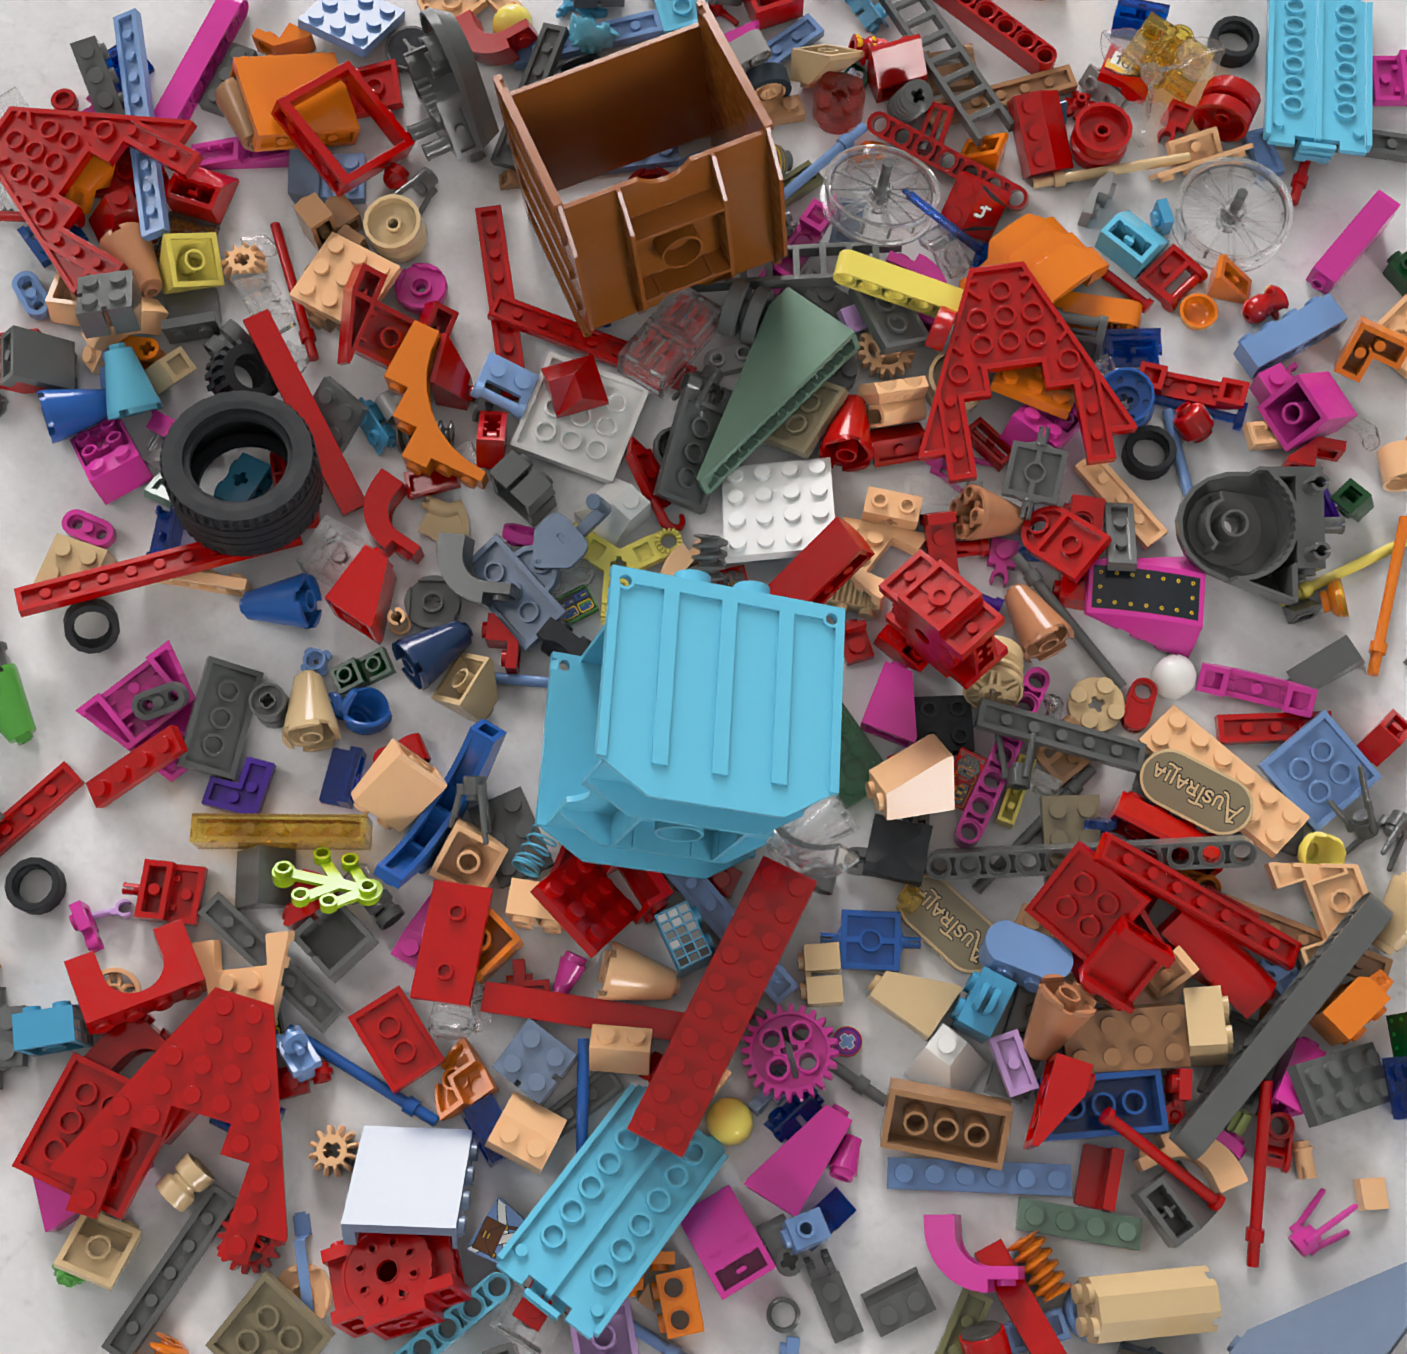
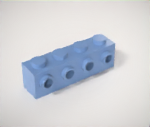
M1330 293L1321 298L1315 296L1307 301L1303 308L1299 310L1296 308L1291 309L1283 315L1281 320L1277 322L1272 320L1266 323L1254 335L1252 333L1244 335L1239 339V345L1233 355L1252 380L1258 373L1288 360L1340 331L1348 317Z

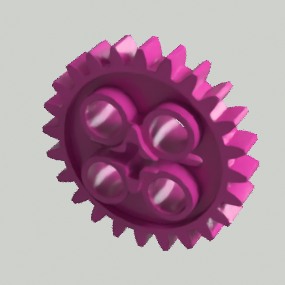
M792 1003L789 1004L787 1011H783L780 1004H778L776 1014L766 1009L767 1018L765 1020L759 1016L755 1017L759 1025L758 1027L748 1026L752 1037L743 1036V1042L749 1046L741 1049L742 1055L749 1057L742 1061L743 1067L751 1068L746 1073L747 1078L757 1077L753 1083L754 1088L757 1089L764 1085V1096H768L774 1091V1098L777 1102L782 1094L786 1095L788 1103H791L793 1095H797L800 1102H803V1093L808 1092L811 1097H815L813 1088L817 1086L819 1089L824 1090L823 1078L831 1081L833 1079L828 1069L838 1068L837 1063L831 1060L839 1057V1051L831 1049L838 1045L837 1038H829L834 1033L833 1028L827 1027L823 1029L826 1024V1018L822 1017L816 1021V1010H812L807 1015L805 1005H802L798 1012L794 1011ZM783 1028L788 1030L799 1075L798 1078H793L782 1034ZM799 1029H804L809 1032V1036L805 1040L799 1041L793 1037L794 1033ZM770 1036L780 1039L779 1044L774 1048L764 1045L765 1040ZM806 1058H812L817 1062L815 1067L810 1070L803 1069L800 1064ZM783 1065L787 1068V1071L783 1076L775 1077L771 1074L774 1066Z

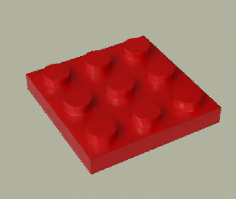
M1078 841L1024 911L1085 962L1121 915L1134 923L1152 899L1127 879L1093 861L1095 852L1082 841Z
M575 855L571 856L530 891L590 958L594 957L633 921L639 912L633 903L624 896L612 880L595 863L582 862Z

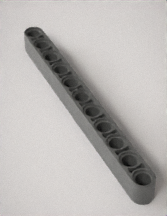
M1244 835L1123 840L1141 851L1148 848L1155 850L1158 853L1156 860L1174 870L1247 867L1253 864L1257 858L1254 842L1251 838ZM1099 841L1083 843L1095 852ZM1076 843L937 849L930 854L925 869L927 874L935 880L1051 876L1058 865L1051 862L1050 856L1054 853H1062L1066 857ZM1241 844L1251 848L1249 855L1243 858L1237 857L1234 854V849ZM1207 846H1215L1220 852L1216 858L1207 859L1202 854L1203 850ZM1183 847L1187 849L1189 854L1184 860H1176L1171 855L1172 851L1175 848ZM1025 854H1031L1036 858L1037 863L1034 866L1027 867L1021 863L1020 858ZM996 855L1005 858L1007 865L1003 868H996L991 863V858ZM964 857H972L975 859L977 867L967 869L962 865L961 860ZM936 858H942L946 861L948 867L943 871L934 868L932 861Z
M1371 892L1364 894L1353 905L1170 1133L1169 1139L1193 1161L1206 1152L1393 917V912Z

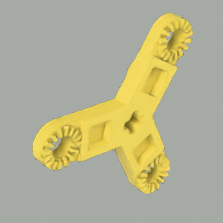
M663 528V530L641 538L620 549L594 532L585 537L588 542V550L581 560L604 574L600 615L602 626L606 622L611 566L615 565L617 560H622L623 565H626V567L646 570L665 561L670 553L683 542L678 530L673 528L670 531V528L668 530ZM667 536L674 537L677 543L673 548L666 549L661 545L663 538ZM620 579L622 585L629 586L626 579Z

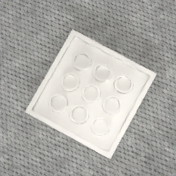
M549 351L543 368L573 359ZM598 368L609 404L557 419L542 372H540L525 412L510 443V449L604 483H613L627 451L628 442L633 436L650 394L651 387Z
M830 457L738 466L722 482L724 539L728 540V545L724 546V551L728 553L727 557H725L726 564L796 557L835 518Z

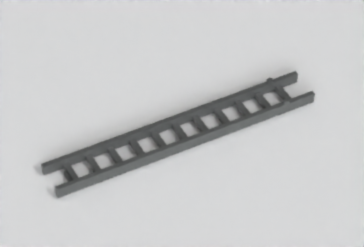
M878 0L902 37L912 36L911 28L932 19L939 30L921 38L922 47L945 38L952 48L932 58H929L923 49L926 71L948 105L956 108L954 114L977 147L982 145L983 136L974 123L995 113L1008 132L1014 131V120L931 0H899L893 4L890 0ZM920 2L926 12L904 21L898 11ZM958 57L964 68L942 77L935 66ZM970 75L977 87L955 96L948 85ZM983 94L990 106L968 115L961 104Z
M902 239L787 245L788 256L785 258H793L794 275L773 276L772 261L766 263V276L747 277V271L740 273V279L749 281L752 290H755L759 285L769 289L840 285L833 280L834 273H827L826 256L839 255V252L842 250H853L868 256L872 254L873 258L880 260L879 253H890V251L902 252ZM819 256L820 274L800 275L799 257ZM732 278L727 282L723 279L708 286L697 284L676 293L729 291L736 278Z

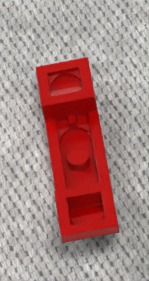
M1141 361L1139 368L1152 382L1156 397L1180 404L1199 402L1208 409H1243L1250 382L1223 377L1222 381L1219 382L1168 372V366Z

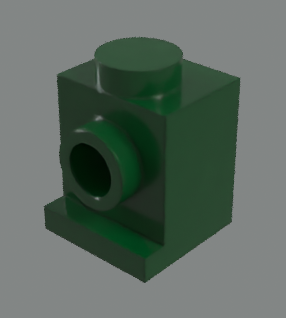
M1397 251L1387 259L1388 265L1382 274L1403 297L1407 294V251L1403 254Z
M1352 478L1346 481L1330 497L1337 504L1336 508L1342 516L1347 519L1353 518L1357 522L1374 508L1372 494Z

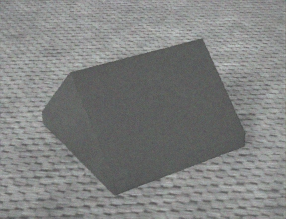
M256 845L237 851L235 907L238 910L285 908L287 903H291L292 886L287 888L275 886L272 881V869L280 861H288L296 869V850Z

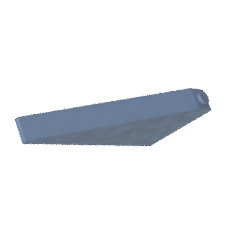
M1407 1262L1252 1327L1242 1337L1236 1335L1229 1344L1227 1351L1230 1352L1229 1354H1391L1407 1333Z

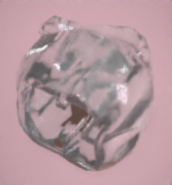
M477 984L474 987L470 1008L433 1002L427 1028L431 1035L438 1039L450 1041L463 1039L485 1030L491 1023L490 1013L480 1012L484 986Z

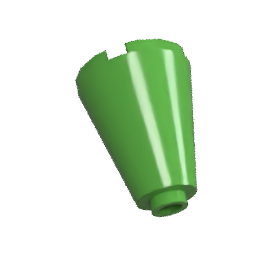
M10 663L2 665L1 667L4 671L0 672V733L9 743L17 742L18 745H22L34 738L33 733L36 731V726L18 668L15 664Z

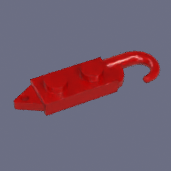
M632 436L628 442V454L625 456V459L642 495L651 502V509L662 528L666 530L670 528V531L673 528L679 532L682 531L686 525L684 515L679 514V524L672 523L664 510L671 502L653 495L660 467L654 458L651 448L646 449Z

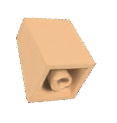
M929 734L869 770V781L865 784L867 797L873 800L877 811H881L887 821L955 810L954 756L935 734Z
M392 738L353 789L351 796L355 802L353 804L354 807L365 815L371 812L378 817L377 822L385 829L391 831L394 828L401 833L448 785L437 768Z

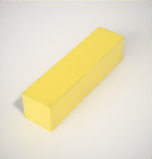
M1019 753L1016 762L1024 763L1026 755ZM1006 788L994 823L1012 829L1026 790Z

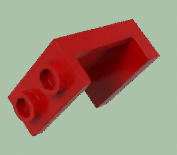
M599 865V869L606 876L618 870L641 904V910L633 919L635 925L643 921L646 924L655 920L654 915L660 913L669 905L667 901L674 892L661 872Z
M1121 915L1078 969L1081 986L1091 995L1098 994L1102 996L1117 1011L1124 1010L1132 1014L1135 1010L1133 1002L1162 965L1169 969L1176 959L1170 945Z

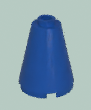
M45 389L37 391L52 444L59 443L108 418L106 389Z
M300 573L245 592L243 598L240 599L239 608L241 613L249 620L309 629L315 628L320 622L322 610H317V601H322L316 578L313 575H308V573Z

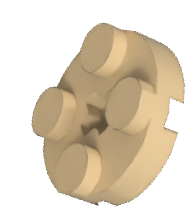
M1089 677L1079 681L1069 693L1066 704L1067 714L1072 715L1082 726L1105 733L1115 728L1125 712V701L1122 692L1107 677ZM1092 699L1102 703L1100 712H1097L1095 708H1089L1088 705L1092 703Z

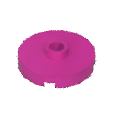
M429 263L412 264V267L402 270L395 281L394 291L399 304L405 310L414 314H421L425 303L432 301L444 303L448 294V285L445 276L438 267ZM422 288L426 289V290H425L424 292H422V293H419V292H418V291H419L420 289H422Z

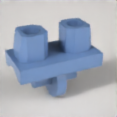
M298 1024L292 1029L286 1030L284 1034H276L277 1051L293 1078H297L298 1082H303L316 1075L315 1069L321 1067L322 1062L300 1025Z

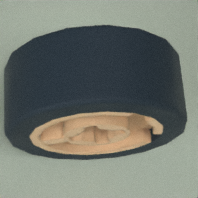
M762 63L746 72L760 101L786 97L791 93L792 86L787 69L781 63Z

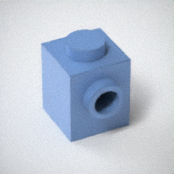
M820 1207L789 1218L781 1225L783 1229L780 1231L782 1243L786 1249H791L793 1255L825 1243L832 1237Z

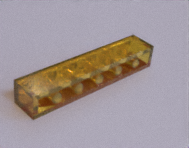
M192 813L189 842L198 849H247L256 845H266L293 850H315L318 847H327L330 850H371L373 821L367 814Z

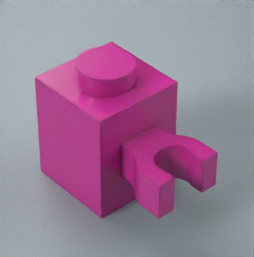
M1280 362L1257 374L1249 389L1259 404L1263 403L1294 378L1291 372L1296 371L1298 367L1296 362L1290 364L1287 369Z

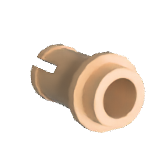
M394 608L395 613L390 610L387 614L390 630L396 635H405L411 629V619L405 615L401 608Z
M1310 1140L1292 1142V1152L1298 1180L1318 1177L1312 1154L1314 1145H1310Z

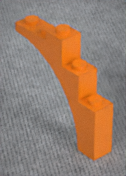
M414 320L384 374L388 389L397 395L403 396L392 416L397 428L401 432L412 435L401 455L406 469L416 475L424 473L430 476L436 467L435 470L443 476L451 477L453 475L461 479L460 482L471 489L478 487L484 490L489 482L486 471L467 461L450 445L434 418L429 380L441 338L440 332Z

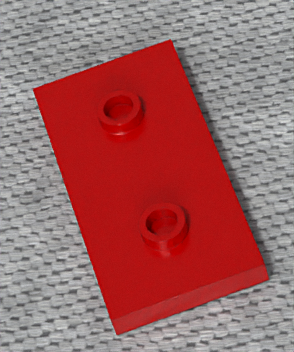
M434 880L410 993L411 999L471 1007L494 892L492 888Z

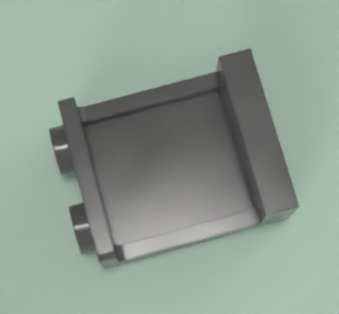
M15 325L11 326L1 335L0 385L11 388L17 382H22L46 389H76L75 365L77 354L75 353L74 341Z

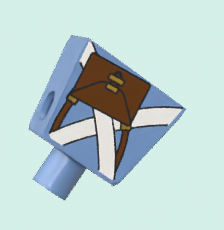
M498 1197L466 1250L498 1264L497 1255L525 1219L504 1199Z

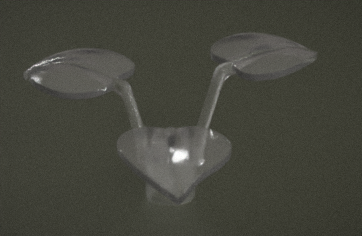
M1121 28L1104 30L1102 32L1101 52L1107 66L1113 72L1125 75L1130 73L1134 64L1142 69L1141 79L1148 85V102L1136 100L1125 111L1129 115L1133 126L1131 137L1138 147H1145L1154 142L1163 133L1168 124L1169 111L1167 106L1162 102L1153 103V86L1162 81L1164 72L1183 67V75L1188 80L1194 82L1207 80L1217 70L1226 51V47L1221 42L1208 37L1189 38L1177 48V57L1181 63L1161 67L1154 62L1144 65L1138 60L1145 54L1146 42L1143 35L1137 30Z

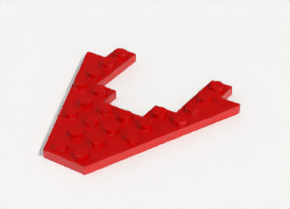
M9 106L1 117L0 182L68 289L76 297H78V277L124 271L128 267L120 260L69 231L83 210L64 197L93 156L114 167L128 146L189 180L204 159L200 153L185 145L197 128L193 121Z
M1024 261L969 268L918 454V462L944 458L948 484L977 480L965 402L991 399L988 373L1040 366L1045 392L1073 388L1087 466L1115 462L1116 453L1112 436L1135 433L1137 430L1135 421Z
M215 987L51 1164L49 1170L77 1179L65 1210L98 1219L132 1127L162 1136L173 1106L229 1123L231 1125L220 1154L250 1164L217 1257L248 1265L258 1235L287 1243L288 1240L275 1006Z

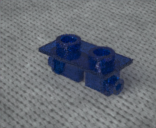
M1407 1056L1382 1058V1067L1385 1073L1392 1109L1390 1112L1393 1114L1394 1120L1407 1119Z
M813 1088L815 1097H811L808 1092L803 1093V1102H800L798 1096L793 1095L791 1103L786 1102L782 1107L775 1108L768 1115V1120L763 1125L773 1133L780 1143L784 1140L788 1141L803 1127L796 1119L799 1115L808 1122L822 1109L821 1105L825 1101L815 1088Z

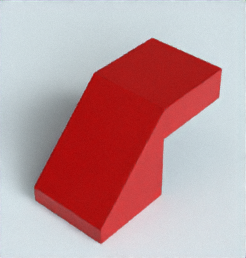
M1319 436L1290 454L1282 466L1315 467L1316 458L1338 462L1346 451L1347 441Z

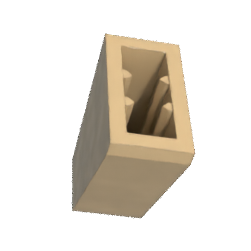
M886 971L882 977L877 974L867 989L871 991L868 1000L927 1040L962 990V987L956 984Z

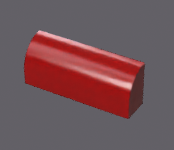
M836 516L768 584L770 594L824 604L875 553L864 538L849 523Z
M1176 909L1157 927L1158 931L1175 948L1179 945L1200 969L1198 971L1213 986H1221L1222 995L1228 996L1229 1002L1246 1019L1259 1009L1273 993L1277 981L1239 943L1183 911Z

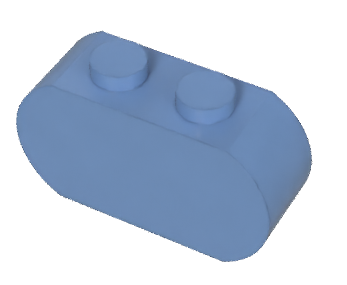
M1002 920L993 924L987 931L979 948V961L982 967L985 966L1033 993H1037L1039 983L1044 975L1059 974L1065 976L1064 982L1073 966L1071 950L1061 941L1009 920Z

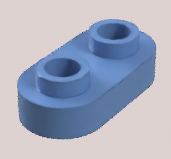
M22 271L15 275L12 280V288L28 315L35 320H43L49 317L45 302L48 294L38 277L31 271Z

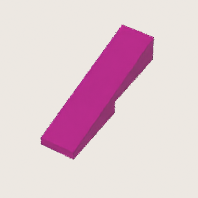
M237 137L191 145V149L200 153L204 158L198 167L207 170L289 167V149L253 152L246 150Z

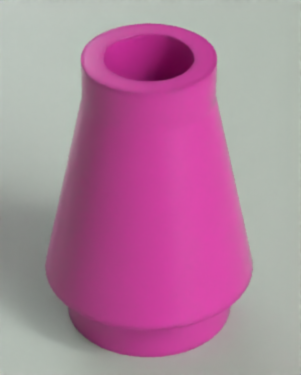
M566 950L564 956H560L552 990L569 994L587 969L585 967L587 959Z
M851 1134L844 1135L842 1143L828 1165L831 1177L846 1183H852L853 1177H857L862 1142L859 1137Z

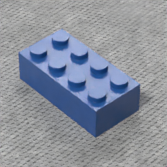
M1161 1069L1096 1074L1092 1091L1086 1092L1083 1099L1042 1143L1122 1136L1109 1125L1104 1126L1099 1122L1101 1113L1107 1107L1114 1109L1116 1116L1141 1135L1169 1131ZM1038 1078V1079H1037V1082H1038V1085H1039V1086H1040V1083H1041V1079H1042V1078ZM1039 1088L1034 1090L1035 1099L1037 1097Z

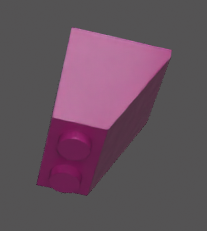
M1329 371L1298 374L1257 407L1286 452L1306 445L1319 436L1325 437L1335 433L1358 416Z

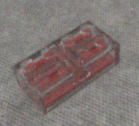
M690 287L668 295L619 352L617 372L662 399L718 332V324L723 307Z

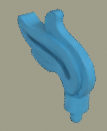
M563 0V4L557 9L556 18L565 17L570 11H577L582 18L587 16L590 18H605L608 12L606 8L598 6L597 8H574L573 0Z

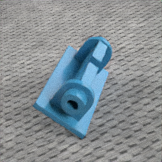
M845 0L855 15L863 9L865 10L858 16V19L867 32L877 33L882 23L887 28L889 27L884 19L888 15L879 3L874 6L871 0Z
M360 397L359 401L369 408L360 424V428L367 437L369 444L373 446L378 456H380L385 446H389V448L397 446L396 433L388 423L380 425V423L385 422V418L376 402L372 400L365 401L363 397Z

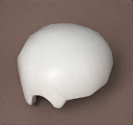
M1171 654L1162 658L1152 668L1150 679L1156 684L1159 695L1163 698L1175 700L1192 690L1196 684L1198 674L1194 664L1188 658L1180 654Z

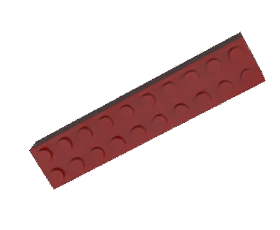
M763 855L627 1127L629 1132L681 1159L684 1158L816 888L817 881Z

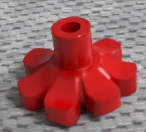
M1073 91L1071 98H1064V101H1067V117L1073 115V120L1075 121L1083 108L1096 102L1090 101L1091 95L1086 92Z

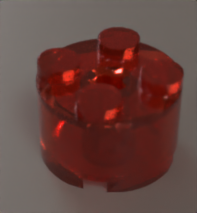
M828 71L823 74L814 89L812 108L813 118L820 124L819 127L823 131L840 135L848 133V130L861 123L866 97L862 79L845 72Z

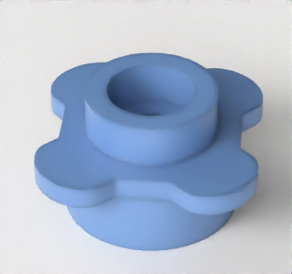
M313 647L307 648L304 652L301 671L313 670L322 677L328 674V661L332 659V654L328 650L322 651ZM319 660V663L314 664V661Z

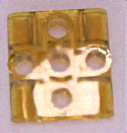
M1152 11L1125 49L1119 61L1140 73L1143 82L1148 87L1153 89L1163 88L1185 102L1216 55V52L1196 40L1189 27L1182 24L1174 26Z

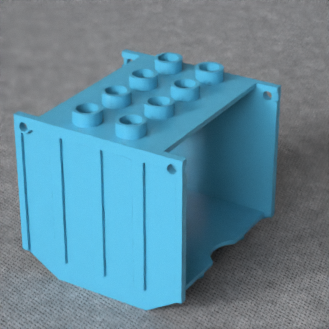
M613 564L609 574L610 586L608 587L606 622L582 656L555 651L551 653L535 826L542 828L582 862L707 879L747 859L755 858L756 849L767 844V839L774 835L775 829L802 817L804 811L811 805L839 794L845 608L770 594V587L758 581H741L734 584L733 587L711 583V577L708 573L695 569L680 570L672 576ZM620 579H626L629 586L622 585ZM826 617H830L834 625L829 624L826 621ZM563 663L567 665L568 670H561L559 664Z

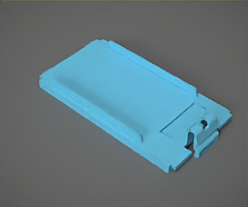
M1267 0L1263 140H1267L1269 145L1294 147L1295 139L1298 140L1293 151L1292 160L1303 162L1309 160L1319 164H1328L1331 156L1336 151V145H1338V153L1365 156L1366 153H1369L1372 147L1373 2H1367L1366 4V2L1361 0Z
M632 1083L496 1257L499 1261L496 1267L519 1286H522L528 1277L534 1280L530 1289L527 1287L522 1296L553 1321L557 1322L566 1308H570L571 1311L564 1321L589 1341L593 1336L599 1337L729 1157L724 1153L726 1150L721 1147V1142L712 1135L708 1137L699 1129H697L683 1159L629 1132L627 1127L647 1089V1086L643 1088L641 1085H638L636 1087Z

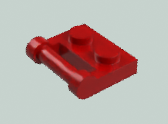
M1173 243L1138 277L1137 283L1155 297L1167 312H1173L1178 307V302L1198 283L1201 284L1208 278V273ZM1185 271L1189 272L1191 276L1175 292L1169 294L1166 291Z

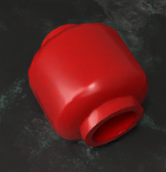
M1185 402L1176 409L1177 414L1173 418V426L1184 441L1196 444L1204 441L1212 434L1214 419L1202 403L1191 404L1190 402Z

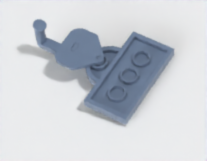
M596 493L588 495L586 499L587 507L593 511L576 527L563 514L553 513L547 516L535 528L533 545L523 546L514 552L500 535L495 534L473 555V569L480 580L512 583L521 589L519 600L509 599V603L492 601V606L488 609L500 619L527 652L532 650L541 641L536 633L550 617L559 621L569 614L552 593L558 586L561 576L560 569L572 568L585 556L588 550V542L585 537L612 512L611 504Z

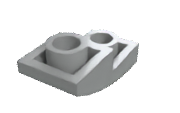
M1109 171L1093 187L1085 201L1077 225L1087 228L1090 219H1096L1099 207L1104 208L1107 198H1113L1117 185L1112 183L1115 172Z

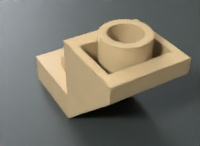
M180 346L156 361L145 372L159 396L197 368Z

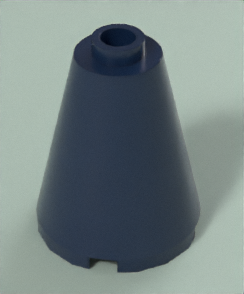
M455 620L398 639L392 643V651L396 661L402 659L404 667L401 670L417 689L425 690L472 644L471 637L473 632L466 622L461 623L459 620Z

